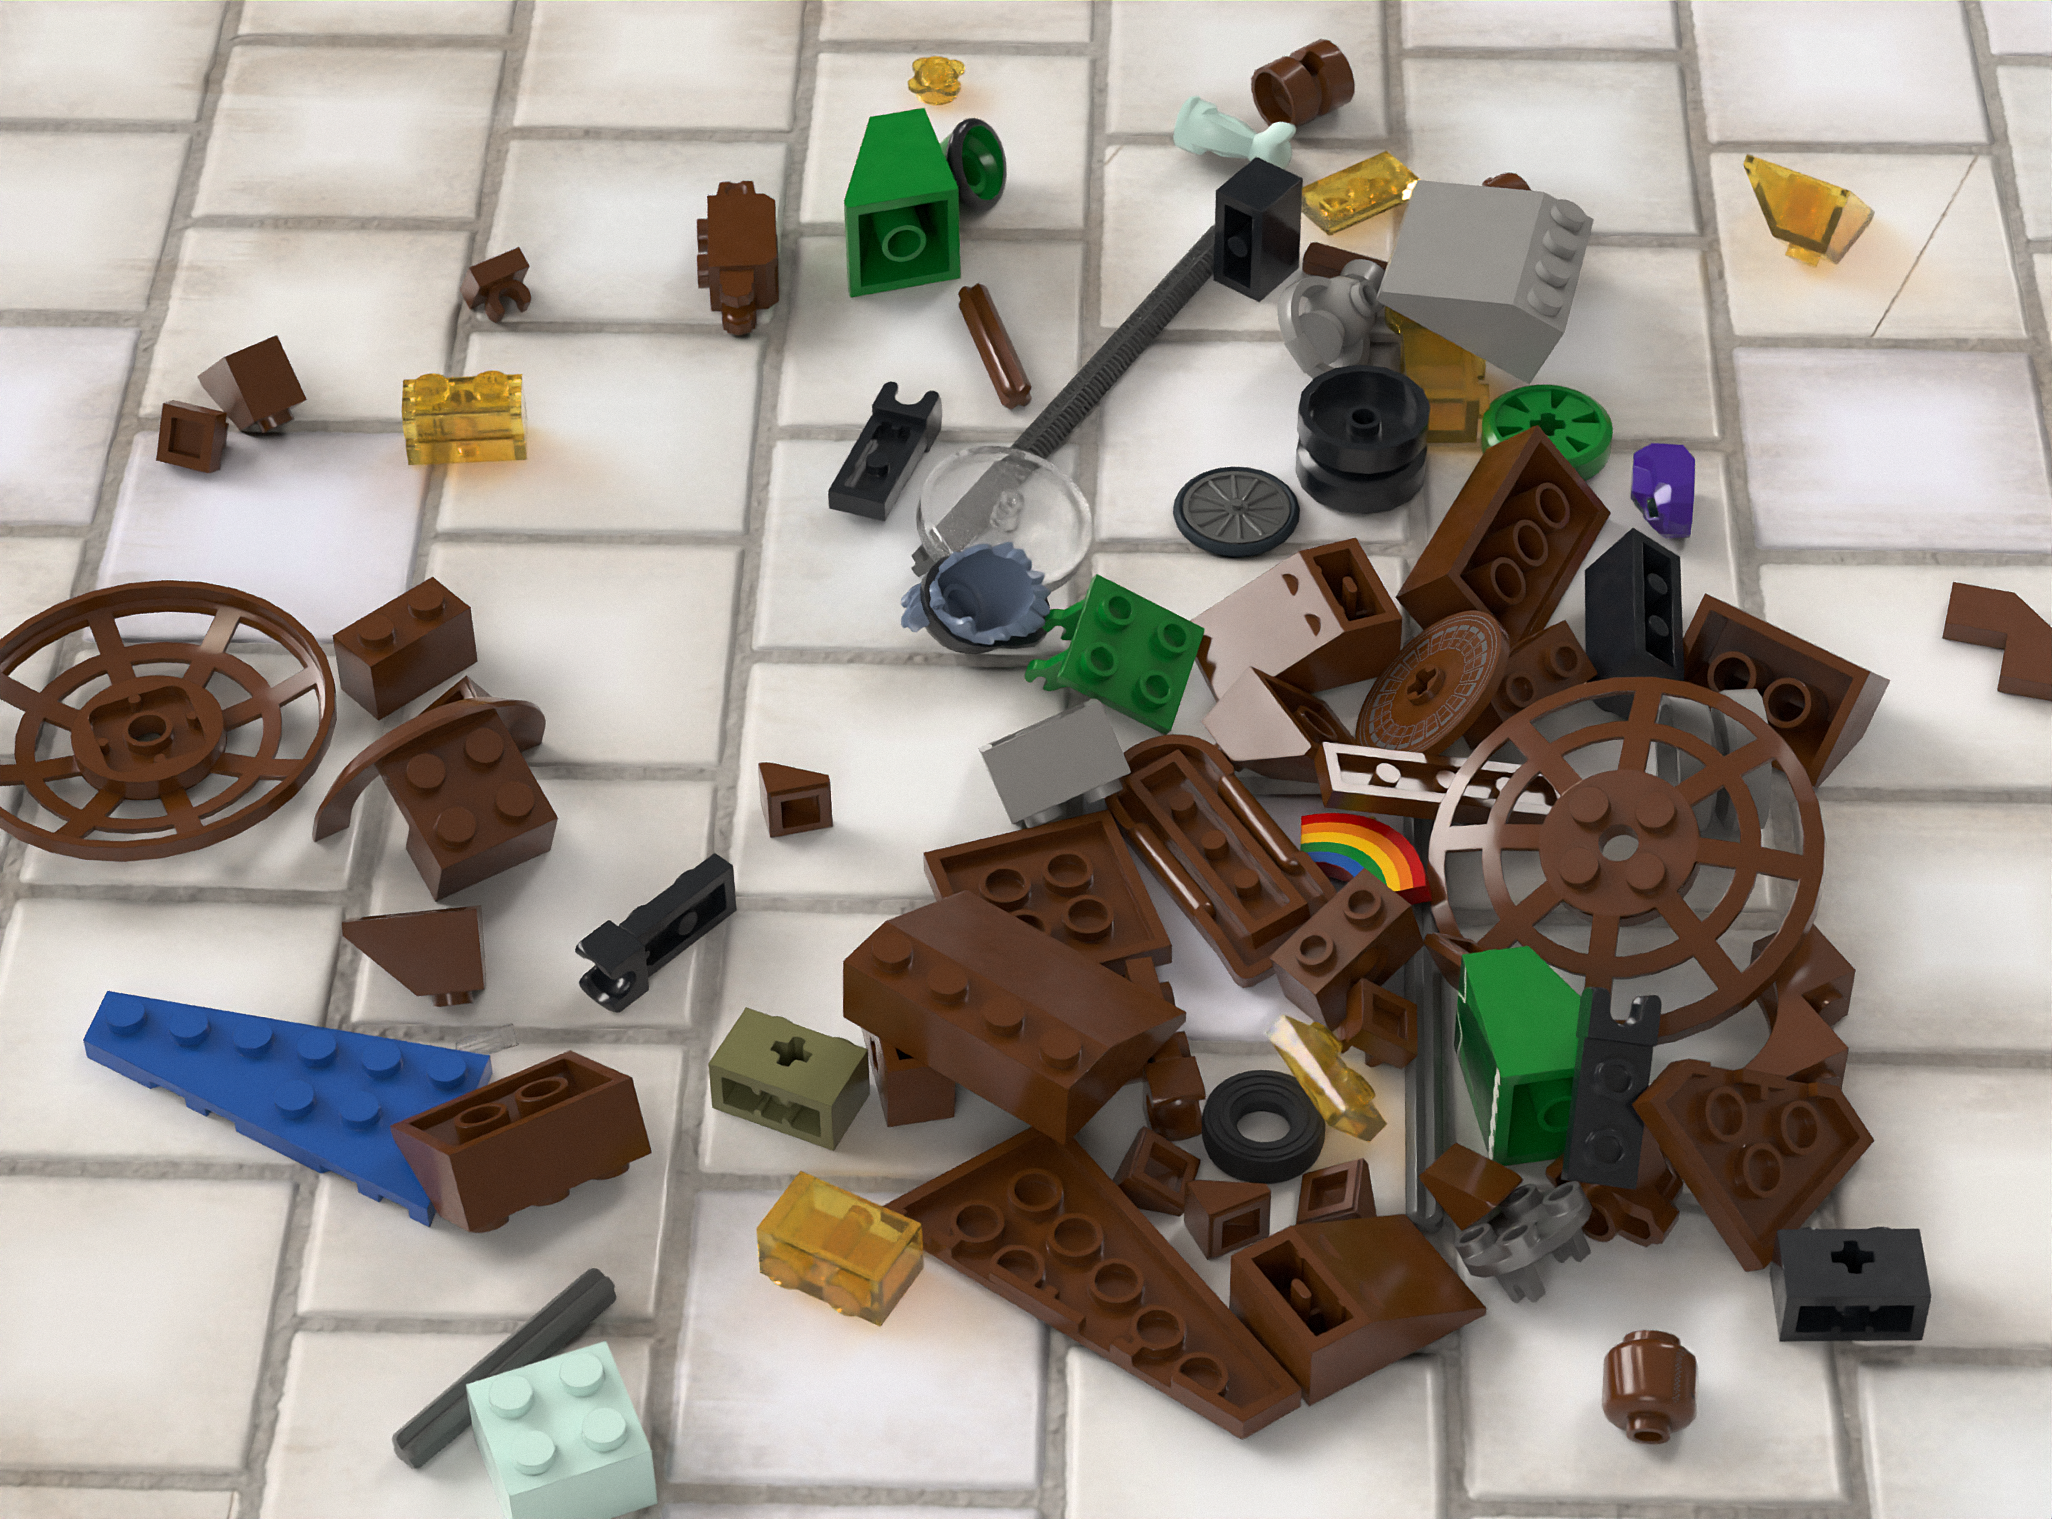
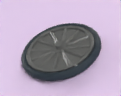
M1231 466L1209 470L1189 480L1179 490L1174 500L1173 516L1176 526L1182 535L1195 546L1210 553L1223 556L1243 557L1270 551L1284 543L1295 531L1299 522L1300 507L1293 491L1276 476L1258 469Z

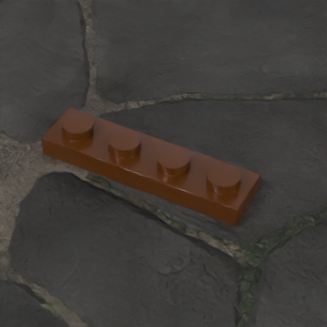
M1322 742L1314 757L1324 808L1430 820L1436 819L1439 805L1453 778L1467 760V758L1436 756L1433 754ZM1487 761L1467 786L1460 802L1457 804L1452 822L1475 825L1487 824L1490 811L1502 788L1521 765ZM1541 773L1519 797L1507 824L1544 823L1550 809L1561 796Z

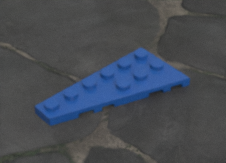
M112 991L106 992L83 1039L87 1058L149 1089L161 1086L185 1098L186 1107L206 1117L211 1112H214L234 1122L236 1132L320 1174L328 1171L335 1172L357 1183L359 1193L377 1202H380L385 1197L407 1208L411 1219L429 1228L436 1214V1209L394 1141L390 1125L486 1086L493 1074L490 1055Z

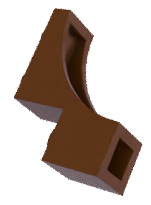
M1812 924L1800 951L1775 983L1756 999L1767 1021L1770 1037L1760 1052L1743 1068L1786 1076V1080L1806 1084L1821 1082L1837 1085L1842 1090L1849 1048L1830 1027L1848 1015L1856 970L1814 924ZM1777 932L1753 942L1750 964L1759 957Z

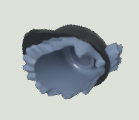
M1009 541L993 547L991 544L981 543L962 552L955 551L950 556L943 557L927 571L921 583L910 588L901 599L902 607L906 608L901 616V626L903 628L908 627L912 632H918L925 627L927 632L943 647L964 654L991 652L998 648L1019 649L1035 647L1047 635L1043 626H1045V616L1050 613L1047 597L1051 592L1042 585L1045 574L1031 570L1032 561L1026 557V552L1023 549H1015L1013 543Z

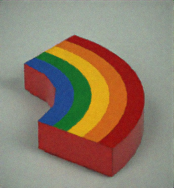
M1320 813L1301 816L1300 851L1306 852L1327 877L1350 882L1365 868L1411 905L1432 901L1427 873L1416 850L1401 833L1389 825L1372 818L1348 813Z

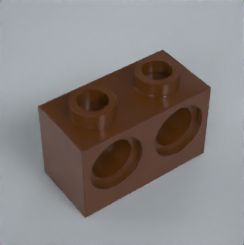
M1566 620L1534 633L1510 648L1507 667L1496 693L1479 718L1462 735L1471 750L1476 749L1485 738L1508 718L1538 700L1570 687L1584 684L1598 674Z

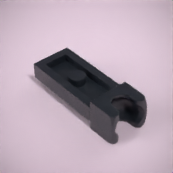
M890 381L883 385L872 404V416L869 418L828 490L829 509L886 521L924 452L929 453L940 433L942 402L938 392L928 391L919 402L908 405L896 400L895 396L898 394V384L896 382Z
M714 853L694 869L683 872L674 884L646 905L635 908L619 926L608 920L577 944L575 952L583 959L592 961L595 965L581 977L579 981L581 989L599 1005L616 1013L621 1012L649 991L648 978L737 911L733 865Z
M1586 987L1580 998L1576 1038L1579 1039L1561 1180L1636 1189L1644 1122L1632 1104L1649 1086L1653 1047L1657 1046L1662 1002L1657 995L1637 996L1631 1003L1628 1019L1625 1023L1618 1024L1610 1014L1611 996L1609 991L1601 987Z

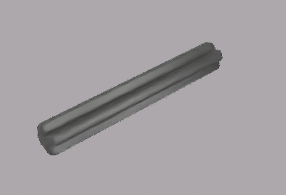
M591 1268L584 1272L395 1432L391 1440L394 1446L393 1451L397 1457L412 1469L420 1468L472 1424L466 1384L550 1358L615 1302L617 1296L614 1291L615 1285L613 1281L597 1268Z

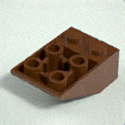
M1352 538L1296 552L1190 621L1205 628L1195 662L1216 702H1218L1249 666L1309 694L1377 678L1387 664L1400 653L1403 618L1357 538Z
M1405 1214L1291 1225L1231 1255L1229 1309L1302 1388L1301 1397L1308 1406L1486 1315L1487 1308Z

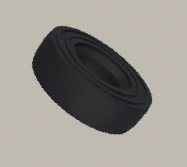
M1252 1070L1229 1077L1211 1092L1202 1114V1139L1209 1158L1226 1174L1249 1183L1275 1184L1298 1177L1307 1171L1318 1159L1325 1140L1326 1119L1319 1097L1306 1083L1283 1072ZM1271 1112L1284 1117L1290 1125V1130L1282 1139L1271 1142H1259L1244 1137L1239 1132L1237 1123L1244 1115L1249 1113Z

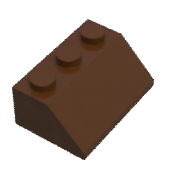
M1706 593L1683 638L1685 682L1693 683L1718 693L1724 690L1757 689L1763 700L1768 725L1789 745L1805 768L1811 785L1815 788H1818L1863 738L1891 681ZM1776 759L1771 762L1772 767L1784 772Z
M571 1050L390 1125L394 1141L439 1216L473 1233H485L496 1230L508 1223L509 1215L532 1205L547 1206L558 1203L569 1196V1189L591 1179L606 1180L620 1176L629 1170L630 1162L652 1153L633 1078Z

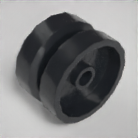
M1359 364L1339 367L1315 377L1302 391L1298 407L1297 432L1299 439L1296 449L1295 472L1302 489L1318 503L1340 512L1371 514L1390 511L1409 502L1423 487L1426 472L1428 448L1426 442L1429 431L1430 404L1424 390L1408 376L1379 366Z

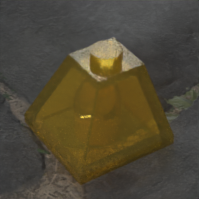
M1749 154L1745 158L1743 166L1770 232L1775 239L1788 247L1785 256L1815 268L1820 259L1837 265L1873 219L1875 211L1852 191Z

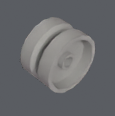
M1757 689L1724 690L1719 692L1753 711L1768 724L1763 700ZM1664 695L1662 697L1656 723L1669 725L1693 734L1713 746L1723 756L1758 739L1744 725L1717 709L1712 708L1710 712L1708 706L1692 700ZM1655 742L1656 776L1667 781L1675 787L1705 768L1700 761L1685 752ZM1771 762L1742 777L1756 805L1761 829H1764L1769 816L1772 778ZM1725 788L1692 807L1700 832L1707 830L1714 813H1716L1726 831H1740L1737 812Z

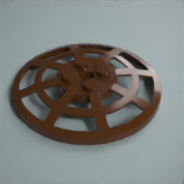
M159 580L127 583L99 589L58 603L27 619L0 639V699L25 712L15 736L14 756L16 764L0 765V786L24 785L28 793L44 809L58 818L67 821V823L53 833L24 822L0 807V828L16 839L50 853L84 860L117 862L160 859L192 852L244 832L267 819L291 800L317 771L330 747L337 721L335 682L326 654L310 631L291 614L271 602L235 588L197 581ZM159 612L199 613L215 616L201 645L157 642L124 647L114 620L130 615ZM239 623L257 629L279 642L299 660L304 670L271 688L266 679L252 666L225 652ZM90 626L100 654L66 670L47 684L40 693L9 677L21 663L43 647L72 632ZM153 663L190 665L182 678L166 675L136 677L132 667ZM218 672L238 683L252 698L222 710L217 699L205 688L213 674ZM108 675L112 686L93 696L80 710L61 703L63 699L79 687L100 676ZM314 689L318 700L319 727L310 748L303 759H275L282 738V714L280 708ZM259 718L263 719V737L255 757L225 753L227 732ZM45 722L71 732V745L74 755L36 762V743ZM147 733H158L160 735L159 738L153 741L142 742L136 740ZM211 773L239 778L221 794L195 807L192 806L185 791L200 783ZM82 776L88 784L99 792L83 809H79L58 797L45 782ZM260 780L282 781L262 798L231 816L205 826L201 823L200 820L211 817L234 804L252 790ZM125 799H160L167 815L142 819L109 817ZM174 829L177 833L160 838L130 841L85 839L95 830L106 833L141 834Z
M1615 677L1579 684L1544 697L1508 718L1485 738L1458 770L1439 805L1429 840L1427 878L1432 894V901H1430L1431 911L1440 934L1464 938L1460 933L1448 899L1445 877L1446 853L1482 851L1481 862L1485 887L1493 909L1500 921L1477 944L1487 950L1508 949L1516 942L1522 947L1529 946L1548 965L1573 975L1585 977L1584 989L1586 987L1607 989L1611 1000L1613 980H1628L1655 975L1679 966L1694 957L1718 990L1700 1001L1661 1014L1657 1045L1676 1042L1715 1027L1748 1007L1777 981L1800 951L1817 916L1826 881L1827 842L1819 801L1805 768L1786 741L1760 716L1726 695L1693 683L1658 677ZM1635 694L1628 721H1613L1587 726L1564 735L1552 743H1549L1532 725L1549 714L1580 702L1614 695ZM1664 695L1688 699L1717 709L1744 725L1758 739L1723 756L1713 746L1693 734L1669 725L1656 723L1662 697ZM1510 740L1528 760L1517 769L1502 788L1490 811L1487 824L1451 826L1457 804L1460 802L1469 783L1488 759ZM1611 740H1623L1618 769L1598 773L1584 780L1563 758L1573 751L1592 744ZM1651 742L1662 743L1681 750L1705 766V768L1675 787L1655 775L1645 773ZM1775 759L1785 772L1798 802L1803 830V855L1762 847V833L1758 811L1749 788L1742 779L1743 776ZM1541 773L1561 796L1550 809L1544 823L1507 824L1519 797ZM1725 788L1737 812L1740 843L1701 837L1692 807ZM1628 835L1639 842L1635 853L1626 860L1612 861L1603 856L1605 845L1616 836ZM1502 851H1539L1540 863L1546 881L1516 906L1510 897L1504 881L1501 860ZM1705 865L1735 870L1734 877L1724 897L1711 914L1701 922L1683 900L1694 884L1700 866ZM1761 874L1798 882L1794 900L1779 931L1759 957L1745 970L1740 972L1716 940L1729 929L1742 912L1755 886L1757 875ZM1562 904L1572 914L1592 923L1588 954L1556 944L1539 933L1534 926ZM1661 916L1679 938L1671 944L1650 952L1629 956H1616L1620 927L1643 924ZM1615 1020V1021H1616L1618 1024H1623V1023H1625L1626 1020Z

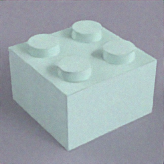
M606 1341L466 1384L474 1438L505 1519H611L658 1504L652 1450Z

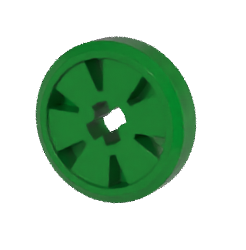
M1548 384L1523 386L1512 389L1497 397L1484 413L1481 431V449L1483 454L1487 448L1538 425L1584 481L1598 474L1609 460L1613 436L1610 416L1596 400L1580 391Z

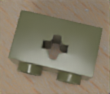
M747 1007L708 1063L712 1108L832 1151L836 1149L870 1095L868 1049L857 1046L847 1039L831 1037L796 1025L784 1017L770 1016Z

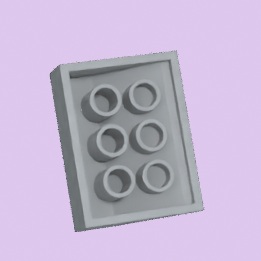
M1417 180L1412 188L1376 301L1530 385L1565 333L1594 219L1587 216L1577 204L1566 199L1558 200L1545 192Z

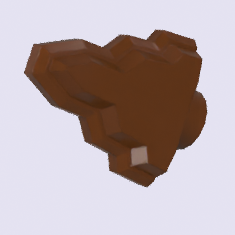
M1645 1123L1636 1189L1579 1182L1593 1207L1588 1221L1581 1229L1583 1234L1598 1242H1608L1618 1234L1646 1248L1652 1243L1663 1244L1679 1220L1680 1211L1675 1203L1683 1192V1179ZM1564 1153L1547 1166L1545 1171L1547 1179L1555 1188L1571 1182L1561 1180Z

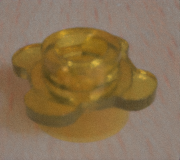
M941 56L919 58L912 63L914 77L908 80V89L915 93L916 97L923 103L929 105L950 103L956 99L961 91V83L958 80L959 76L965 73V65L959 60H949Z

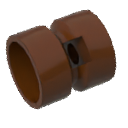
M1319 39L1292 52L1290 56H1283L1256 69L1251 78V92L1260 116L1268 126L1278 122H1286L1298 128L1314 120L1316 116H1323L1351 102L1355 91L1353 72L1347 58L1339 47L1325 39Z

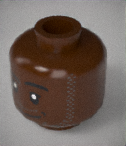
M1657 1330L1634 1331L1626 1334L1623 1342L1613 1346L1606 1354L1603 1365L1602 1409L1605 1418L1610 1423L1626 1430V1437L1629 1440L1641 1444H1662L1670 1440L1671 1433L1687 1428L1696 1418L1698 1364L1695 1355L1684 1346H1681V1341L1678 1337Z

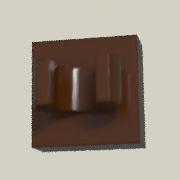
M517 247L469 267L459 291L469 309L484 304L488 318L494 323L500 322L505 314L503 305L499 301L500 297L512 298L520 312L528 309L531 302V294L527 286L523 284V280L530 266L521 249Z
M176 400L163 403L156 461L205 473L220 470L222 449L226 448L229 423H226L227 412Z
M1361 978L1346 992V1018L1337 1026V1051L1344 1054L1353 1046L1365 1052V1065L1371 1068L1386 1062L1402 1070L1418 1056L1417 1004Z

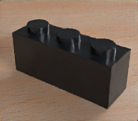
M1635 528L1629 530L1585 570L1586 655L1598 673L1586 683L1615 677H1658L1685 682L1680 556ZM1635 694L1614 695L1592 701L1603 711L1612 712L1628 721Z

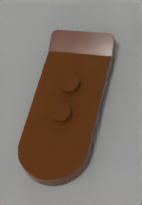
M1172 734L1150 738L1132 746L1123 753L1131 773L1119 778L1123 789L1104 797L1107 809L1110 810L1123 839L1218 955L1234 982L1242 988L1253 987L1276 974L1269 957L1338 892L1311 857L1294 845L1235 775L1233 765L1213 744L1190 735Z

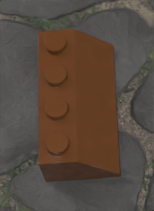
M1536 425L1485 450L1395 598L1423 630L1456 613L1474 610L1488 613L1505 628L1511 648L1524 638L1545 628L1611 512L1542 429Z

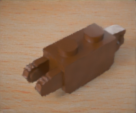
M730 181L719 182L717 195H707V218L697 219L698 253L708 252V254H697L698 288H709L711 311H722V326L727 331V334L731 333L740 336L749 332L752 333V330L756 329V310L769 309L779 302L775 199L764 193H756L753 181H741L740 183H732Z

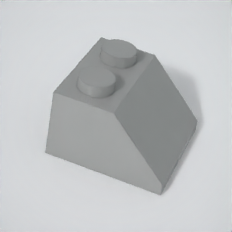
M1095 698L978 748L1010 822L1014 824L1024 819L1027 828L1042 825L1063 815L1060 803L1083 794L1088 804L1123 789L1119 778L1131 773L1101 701Z

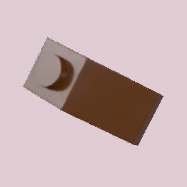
M277 335L223 357L197 376L204 390L223 412H227V416L240 431L256 424L259 425L262 433L280 427L294 420L291 409L307 400Z

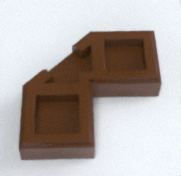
M1953 582L1942 638L2004 649L1997 691L2052 701V627L2014 592Z

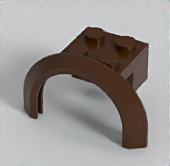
M475 697L440 706L401 724L360 752L337 776L316 812L312 839L314 842H317L349 828L351 812L356 800L364 789L380 775L409 825L406 850L435 902L550 851L558 817L521 752L542 743L546 724L542 710L534 703L523 700Z

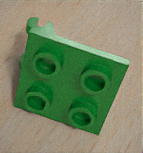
M1096 574L1091 579L1085 599L1065 610L1051 609L1050 613L1044 618L1045 626H1043V629L1046 632H1050L1055 626L1064 628L1061 639L1071 640L1069 648L1048 660H1031L1028 663L1024 677L1029 683H1032L1037 677L1046 678L1043 686L1045 691H1055L1059 688L1070 687L1167 735L1172 729L1205 628Z

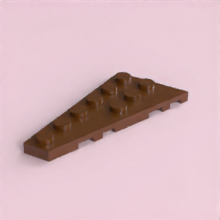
M1031 1126L880 1207L881 1225L1241 1440L1301 1407L1302 1388L1074 1138L1066 1145H1063Z

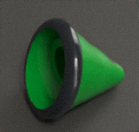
M967 118L957 124L952 133L940 142V146L958 186L959 201L972 210L987 211L997 204L1004 192L1007 179L1006 156L998 134L988 123L978 118Z

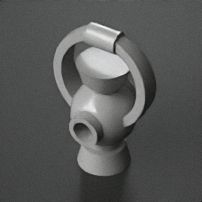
M1365 259L1353 260L1343 267L1340 276L1330 279L1322 276H1310L1294 282L1280 295L1277 311L1280 330L1285 341L1284 345L1303 373H1307L1312 379L1334 369L1329 364L1338 359L1342 349V367L1359 364L1367 365L1370 354L1369 334L1377 318V312L1385 307V305L1376 301L1385 273L1379 265ZM1304 296L1308 298L1305 312L1299 315L1300 299Z

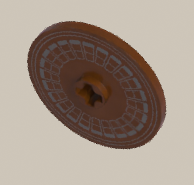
M1474 610L1448 616L1414 637L1387 664L1368 692L1356 724L1355 740L1357 745L1433 754L1436 756L1450 747L1479 718L1502 681L1510 651L1509 638L1505 628L1488 613Z

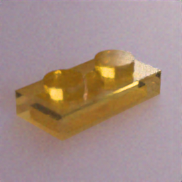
M1384 151L1302 188V213L1328 236H1331L1408 202L1412 188L1420 178L1388 151Z
M1282 1014L1265 1032L1329 1127L1370 1142L1387 1125V1122L1372 1102L1376 1097L1374 1089L1359 1073L1348 1068L1339 1055L1343 1050L1341 1042L1327 1027L1316 1021L1308 1025Z

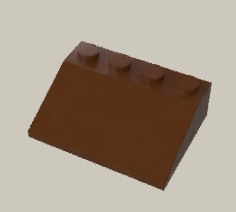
M968 890L885 921L843 961V1017L1063 1145H1066L1186 1022L1187 1012Z

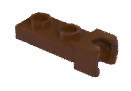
M1151 956L1125 960L1126 979L1175 1006L1171 984L1169 981L1159 983ZM1185 1031L1175 1032L1148 1060V1063L1143 1065L1142 1109L1147 1126L1150 1130L1170 1142L1190 1139L1202 1134V1113L1199 1101L1206 1099V1093L1196 1058L1190 1054Z

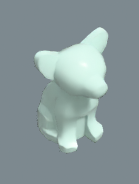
M1192 96L1187 99L1178 113L1173 139L1175 146L1190 153L1203 155L1206 151H1211L1219 156L1247 158L1249 161L1258 157L1285 169L1292 158V146L1289 140L1295 134L1296 128L1293 124L1278 122L1272 124L1266 131L1257 133L1244 121L1219 112L1214 103L1202 100L1200 96Z

